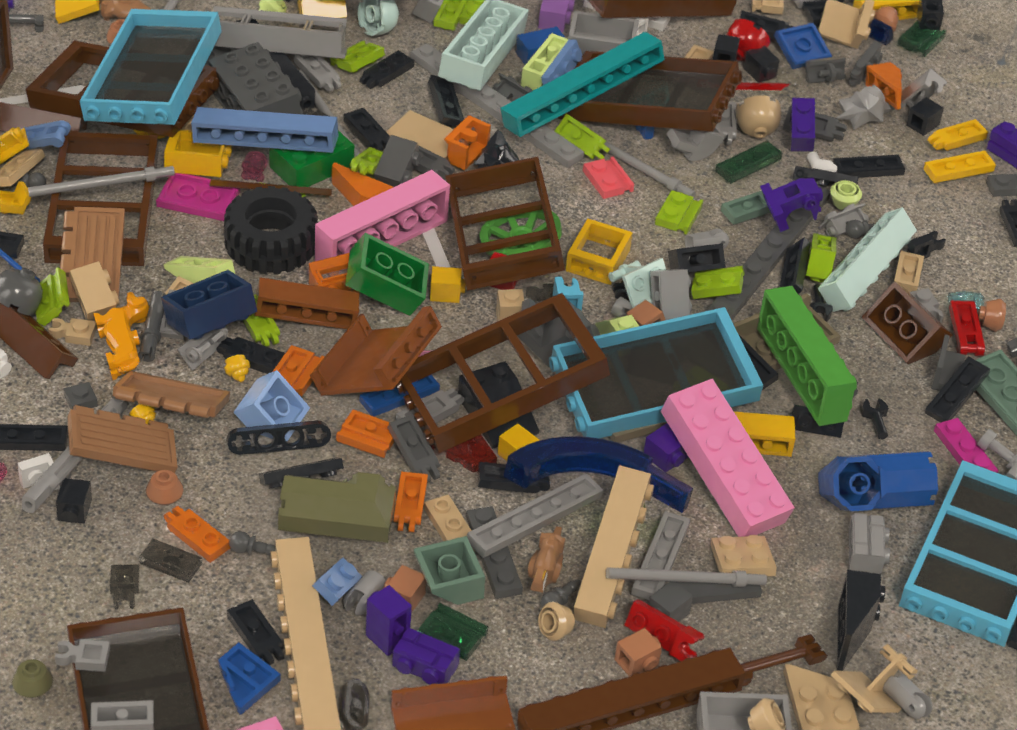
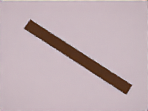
M211 179L209 185L244 189L275 186V188L279 189L282 187L288 188L291 192L332 195V189Z

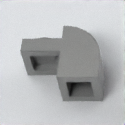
M717 125L713 132L697 130L687 132L670 128L667 133L673 148L683 152L689 161H698L708 157L725 138Z

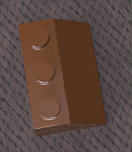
M895 281L861 317L907 364L937 353L942 347L944 336L949 335L950 338L953 336L908 290Z

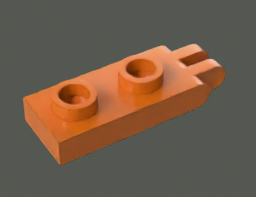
M401 471L393 522L398 523V531L404 530V523L409 524L408 532L413 533L415 525H421L428 474Z
M176 506L172 509V513L167 512L164 514L168 529L208 562L211 563L230 549L229 539L191 509L184 511L179 506Z

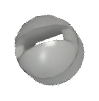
M619 297L612 307L611 314L616 317L626 316L628 310L632 309V305L625 298Z

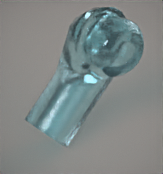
M970 291L948 293L949 304L951 300L975 301L977 310L980 305L984 306L983 300L985 298L981 293Z

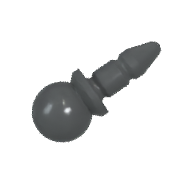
M34 172L30 175L26 173L13 184L17 186L18 182L21 181L26 184L27 188L46 185V178L39 172Z
M851 220L846 225V233L854 239L861 236L864 237L876 223L869 224L867 220L862 222Z
M243 531L233 533L229 539V546L236 553H245L247 551L249 555H252L253 550H255V552L270 555L271 551H275V545H268L260 541L256 542V536L250 537Z
M570 581L562 588L555 587L552 591L546 592L541 598L542 608L549 602L565 605L568 602V597L578 589L581 581Z

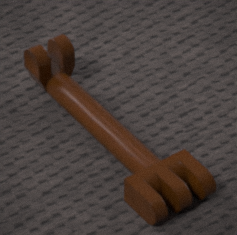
M811 634L799 637L796 640V648L742 663L741 666L745 671L743 686L751 683L753 672L804 658L810 666L825 661L827 654L824 651H820L821 646L817 642L814 643L815 638Z

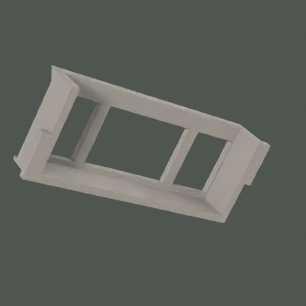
M214 6L213 12H218L219 16L242 18L241 22L220 20L222 32L215 46L240 49L249 44L259 42L264 49L270 52L343 59L346 57L347 19ZM251 19L288 23L305 24L304 28H295L264 24H253L249 22ZM313 25L339 27L337 32L312 29Z

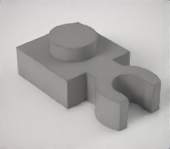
M929 288L911 291L910 293L942 323L943 312L938 309L939 302Z
M80 639L79 646H74L68 641L58 642V651L65 654H55L56 664L66 666L75 663L76 670L105 672L110 652V641Z

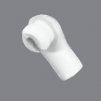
M810 152L807 155L812 169L837 172V166L830 160L820 159L817 152Z

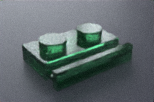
M916 21L899 37L898 45L914 53L919 51L923 53V57H926L945 38L947 30L919 29L918 21Z
M439 603L437 609L432 611L418 631L460 648V658L467 661L480 645L482 638L488 634V626Z

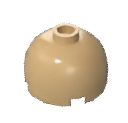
M769 96L748 97L744 99V104L740 107L739 104L736 106L737 123L740 129L749 136L764 138L773 133L780 124L781 105L778 100H776V103L771 101Z

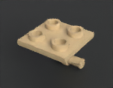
M886 644L883 647L884 650L880 651V654L891 663L873 682L865 674L858 671H833L831 674L838 681V687L845 693L852 694L864 711L868 713H899L902 708L883 692V686L891 676L896 674L898 669L908 679H912L918 670L907 662V657L904 654H898L889 644Z

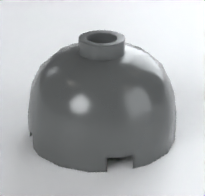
M24 267L21 270L8 269L0 273V303L8 308L10 305L19 307L17 312L21 314L34 315L43 297V289L35 278L36 274Z

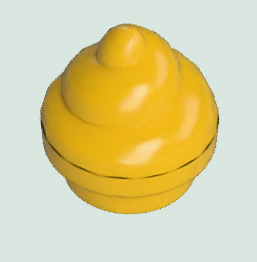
M235 355L225 360L226 366L224 367L226 374L236 381L243 382L245 375L249 372V360H246L245 355Z
M138 404L129 413L130 416L145 419L146 424H148L149 420L155 421L156 417L154 407Z

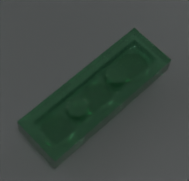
M764 141L716 164L715 172L732 184L781 160L783 152L769 141Z

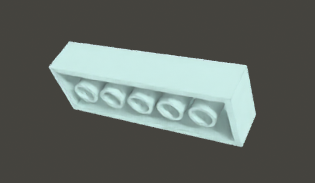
M485 0L442 53L438 76L449 82L465 85L469 89L481 90L517 43V35L525 32L529 10L501 0Z

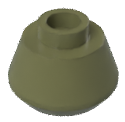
M36 659L22 662L12 678L13 689L19 695L28 698H35L45 694L53 684L51 671L43 662Z

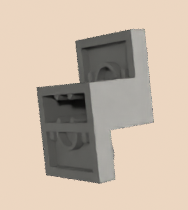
M531 298L522 301L521 311L536 303ZM569 301L592 337L600 335L598 328L591 324L585 318L583 312ZM559 317L518 335L548 367H550L549 357L552 356L553 345L575 341ZM587 359L578 360V361H579L580 363H582V362L586 361Z

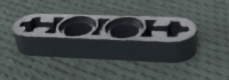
M315 420L236 428L228 433L226 442L232 453L243 455L325 446L331 439V432L325 422ZM316 428H321L322 432H325V434H321V439H316L315 435H306L308 441H304L303 429H306L308 434L316 433ZM289 430H296L299 432V438L293 443L287 442L285 434ZM264 432H269L273 435V440L268 445H262L258 442V437ZM249 434H253L255 446H251L250 441H244L241 443V447H237L232 441H236V436H241L243 440H251Z

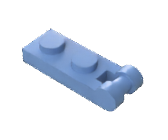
M60 120L24 127L29 146L23 150L49 145L62 147L65 141L64 136L68 135L71 125L66 121Z

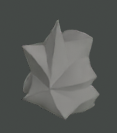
M864 86L861 92L856 91L853 96L839 100L840 108L844 113L836 118L850 120L853 129H856L869 121L883 122V115L895 108L885 102L884 94L877 86Z

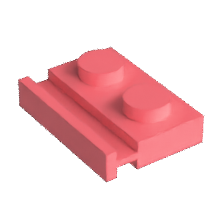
M613 156L607 161L600 159L583 164L584 174L603 199L624 194V191L627 190L630 192L634 191V183Z

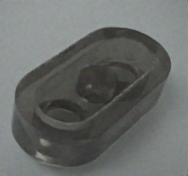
M355 678L343 684L339 691L338 715L340 726L343 730H363L368 725L369 690L362 681Z

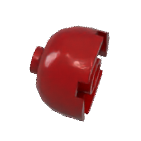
M736 19L726 34L740 38L737 54L738 61H745L746 51L759 49L763 46L768 48L770 45V38L763 28L758 30L753 27L754 22L746 19Z

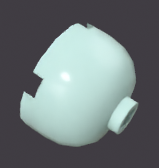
M363 0V2H359L357 15L360 27H365L366 35L370 36L383 35L393 30L399 16L395 0Z

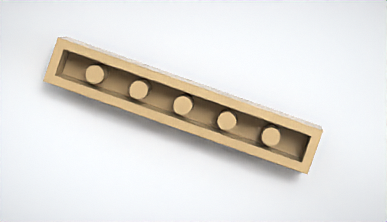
M619 465L574 605L573 615L575 620L606 628L608 619H614L618 605L614 600L616 594H622L625 579H607L606 569L607 567L630 568L633 555H630L629 552L631 547L636 548L640 531H636L638 523H644L647 508H644L645 500H651L654 485L650 484L651 473Z

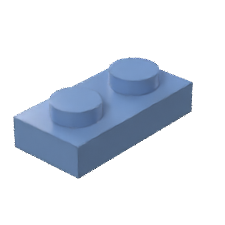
M342 558L313 584V587L333 606L359 581L362 575L351 563Z

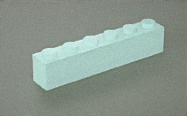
M903 207L884 213L819 286L818 290L826 303L833 306L832 312L852 309L856 305V300L867 293L869 285L876 282L879 278L878 275L890 266L889 262L900 254L901 248L909 244L910 238L917 230Z

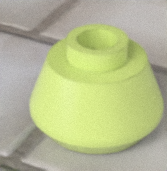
M260 0L259 10L283 13L287 11V6L283 0Z
M839 181L832 185L830 189L833 204L840 210L851 204L856 205L862 198L861 189L851 181Z

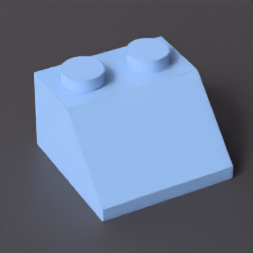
M276 370L258 378L233 413L246 427L301 422L310 407ZM289 430L285 434L286 441L289 440L295 430ZM264 432L261 434L262 436L273 439V435L269 432Z

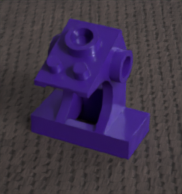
M800 178L773 190L769 183L760 186L765 202L780 232L789 229L786 219L795 209L805 208L810 210L814 220L817 219L818 212H821L819 204L823 200V192L821 187H818L814 178Z

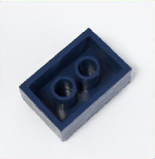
M230 270L223 271L161 297L167 324L189 340L199 339L207 332L223 329L231 322L247 319L250 314L258 312L252 285Z

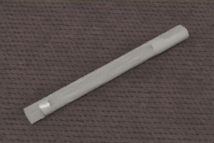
M113 396L102 410L118 413L121 416L127 409L128 401L118 400ZM68 446L22 497V509L28 513H34L83 457L70 455Z

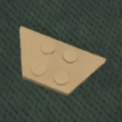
M785 664L783 673L799 730L860 729L851 696L838 687L837 680L804 668Z

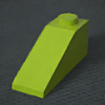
M813 233L806 269V276H810L811 280L824 282L832 273L836 255V237Z

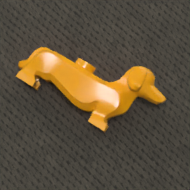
M133 292L127 293L126 306L112 308L105 315L93 313L100 338L106 337L107 345L115 354L113 355L111 352L105 353L113 380L129 371L135 370L140 361L136 348L137 345H140L137 330L131 331V326L133 323L146 321L149 304L143 296L136 297Z

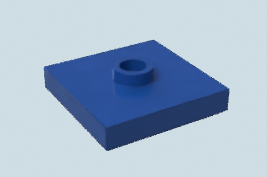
M814 23L775 32L774 37L792 69L805 67L807 60L832 57Z

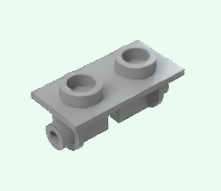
M865 202L857 206L855 204L848 205L838 213L836 211L828 213L824 217L823 223L818 227L819 230L826 227V234L828 236L837 237L846 233V223L848 224L851 220L869 221L868 215L866 213L863 214L861 210L866 205Z
M226 327L205 333L199 339L188 340L177 349L191 371L217 351L216 348L221 341L227 338L228 330Z

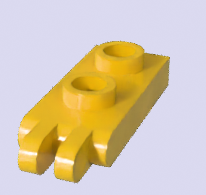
M974 119L936 130L928 137L927 141L936 150L942 148L951 150L987 139L988 131Z

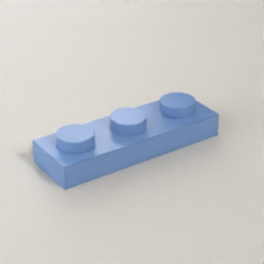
M577 40L567 41L542 75L543 85L573 70L578 62L581 61L582 51L579 49Z

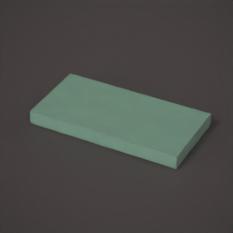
M1000 349L976 359V361L990 368L989 375L976 390L1017 436V367Z

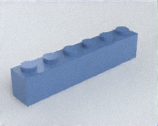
M197 107L191 122L193 143L333 153L338 139L337 117Z

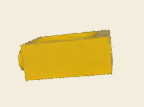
M179 130L174 137H169L164 150V167L173 166L175 173L221 177L223 169L228 168L229 157L232 155V145L193 143L192 131Z
M587 218L567 253L565 271L611 285L612 282L608 274L618 270L619 266L625 261L630 252L633 232ZM587 240H591L616 248L613 257L608 259L582 251V248Z

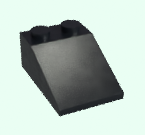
M506 361L472 371L491 403L522 390L518 378ZM463 374L459 375L458 394L464 397L462 405L468 414L483 408ZM529 412L483 433V436L491 448L494 449L498 447L499 436L516 424L521 425L533 435L539 434V428L532 412Z
M847 570L838 603L837 671L844 670L871 632L873 622L879 620V603H883L885 599V586H881V574Z

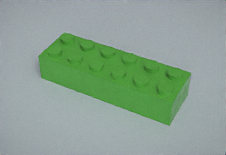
M793 286L765 290L757 330L818 426L847 422L849 412L852 409L854 391L857 388L856 378L851 375L844 360L839 357L834 345L829 342L822 327L817 324L812 312L807 309L802 297L797 294Z

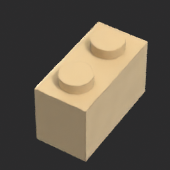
M99 261L70 270L71 284L86 320L95 321L93 313L105 315L110 309L120 305L116 291H111L108 285L111 283L107 269L102 270Z

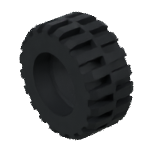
M268 186V188L256 187L253 191L247 190L241 196L238 195L232 200L224 214V244L227 253L241 267L246 266L247 270L252 272L256 270L260 274H267V272L281 274L282 271L288 273L293 271L295 267L300 268L306 261L311 259L315 252V224L318 223L317 211L305 196L302 197L299 192H291L285 187L279 189L275 188V186ZM263 229H279V231H264Z

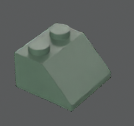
M467 536L414 549V555L432 594L456 605L484 599L486 576Z

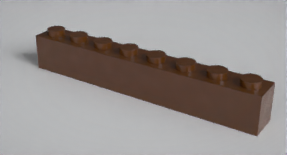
M730 647L714 650L702 656L686 658L678 663L662 665L654 670L643 673L638 672L630 677L616 681L610 680L599 686L583 688L575 693L555 696L550 700L537 704H528L519 709L517 728L518 730H612L696 705L699 701L700 692L736 693L742 691L745 671Z

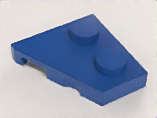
M239 642L218 659L219 669L240 715L281 681V674Z

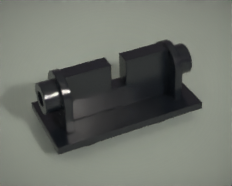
M794 404L791 416H794L795 430L841 438L844 422L818 426L806 406Z

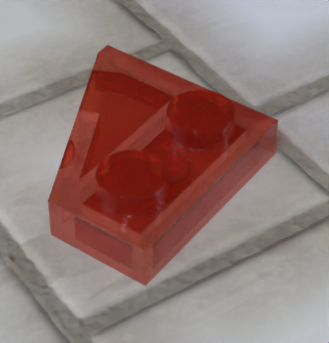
M481 434L444 451L446 452V458L460 463L464 468L473 473L477 472L479 462L497 463L498 458ZM434 444L430 445L432 450L436 448Z

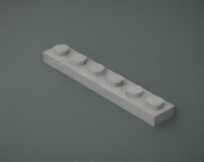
M585 473L468 532L467 538L471 546L485 558L601 498L604 490Z

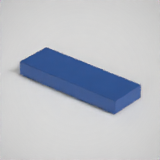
M432 375L412 383L420 398L440 390V384ZM396 387L393 390L365 392L360 394L359 399L368 413L374 417L406 405L403 399L404 393L399 394Z

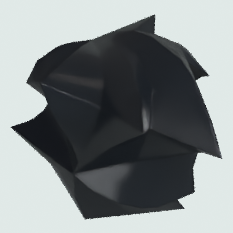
M497 130L487 143V146L481 150V155L474 164L478 165L479 169L518 161L519 158L507 143L502 132Z

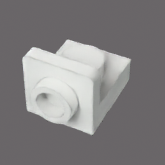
M49 453L18 463L19 481L23 488L33 486L54 463Z

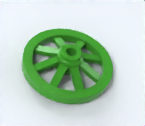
M543 209L486 221L480 230L481 243L493 241L489 240L491 234L503 239L546 230L547 225L544 222L533 231L537 218L545 221ZM552 211L558 239L560 240L562 235L561 222L559 217ZM528 218L525 226H518L516 219ZM508 222L511 230L507 232L498 227ZM550 239L487 251L486 253L492 256L494 251L505 255H512L551 247Z

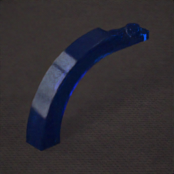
M556 437L528 444L508 456L504 472L505 478L526 489L541 478L563 472H592L615 478L620 465L651 473L650 484L654 485L652 496L681 513L688 508L693 488L653 466V457L617 442L592 437Z

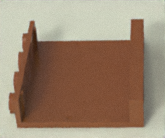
M431 306L423 307L411 323L403 327L372 330L364 314H360L310 374V377L321 396L393 390L442 326Z
M507 675L392 690L391 712L395 730H516L506 694Z

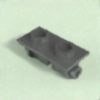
M501 73L498 74L501 81L495 83L492 87L507 99L513 96L510 99L511 102L533 91L528 86L523 87L519 85L513 77H506Z

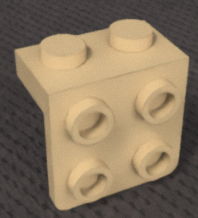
M827 0L818 29L821 37L858 49L863 39L867 40L871 28L868 27V24L872 22L875 15V10H873L874 1L865 0L862 7L858 9L835 0Z

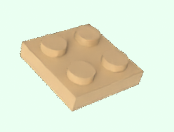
M750 535L745 537L723 536L711 538V549L719 572L732 573L733 570L746 571L747 574L776 576L777 567L765 536Z

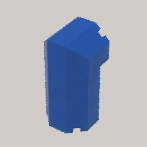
M928 451L837 456L818 472L819 494L840 510L846 511L934 505L935 500H932L931 496L937 495L938 492L937 467L935 463L929 462L928 457L933 456Z

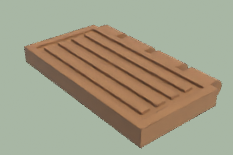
M74 207V211H66L64 213L63 229L66 231L63 232L61 252L66 254L61 255L60 269L66 272L69 302H79L71 284L70 270L98 261L102 270L107 269L111 279V283L108 285L111 291H116L119 299L125 208Z
M129 371L114 385L113 396L118 400L132 403L138 401V404L156 408L162 406L166 410L180 413L189 412V415L208 418L209 416L215 417L229 402L230 391Z
M74 405L67 416L70 455L152 471L169 470L175 473L178 467L174 430L168 428V423L149 420L148 424H146L145 419L123 415L122 419H120V414L98 410L94 414L93 408Z

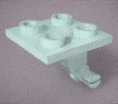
M659 258L644 266H641L639 261H634L628 265H620L619 269L610 272L608 277L611 282L623 278L630 304L634 308L644 300L652 304L650 271L666 270L663 258Z

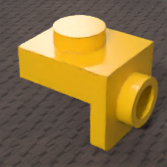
M19 181L14 192L0 190V213L23 215L27 205L31 202V197H29L26 184Z

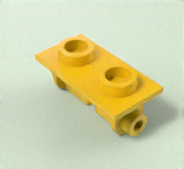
M12 127L0 136V164L29 146L25 128Z

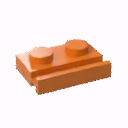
M291 345L273 371L278 370L293 389L299 392L300 396H303L313 382L310 374L325 356L317 357L311 351Z
M354 409L342 424L340 432L336 433L337 442L385 458L386 452L390 450L395 442L387 428L390 422Z

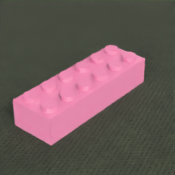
M430 170L316 223L315 261L350 253L351 248L364 233L396 247L447 222L450 184L433 170ZM348 268L339 270V274L346 271Z
M713 378L669 395L660 412L738 537L758 535L784 524L795 507Z

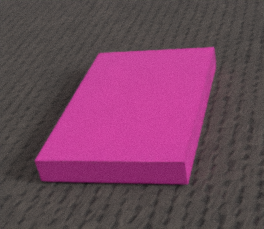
M175 173V176H169L156 200V207L224 221L226 208L240 194V188L209 186L211 179Z

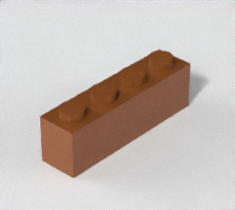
M259 278L255 300L258 312H255V316L348 329L358 317L359 292Z

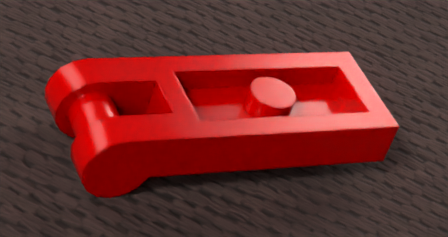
M951 300L949 311L957 342V353L964 355L971 353L975 356H984L985 343L975 301Z

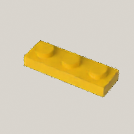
M984 150L925 162L923 170L933 183L994 172L996 164Z

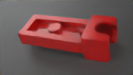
M640 599L633 602L624 626L634 632L645 628L652 636L659 640L663 649L670 652L669 655L680 661L690 657H697V653L690 648L689 644H694L698 640L701 641L705 638L704 634L691 626L686 627Z

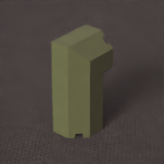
M364 472L355 473L349 481H347V478L343 481L285 475L280 495L282 502L278 512V530L388 543L395 506L396 487L392 484L389 487L385 483V478L380 474Z

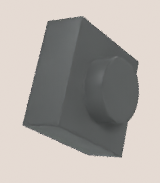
M89 382L64 388V397L70 409H73L74 405L88 408L98 406L96 395Z

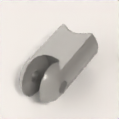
M721 229L685 236L686 248L723 243V249H725L729 244V236Z
M367 571L345 595L343 600L345 610L349 611L354 603L359 601L355 615L359 616L367 612V599L375 591H380L384 588L385 578L376 571Z
M901 673L900 677L891 676L885 682L883 691L909 716L914 719H920L931 713L932 701L929 696L924 694L903 673Z

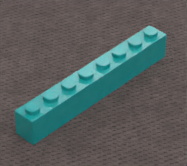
M643 32L500 108L504 127L518 137H522L664 61L662 41L647 32Z

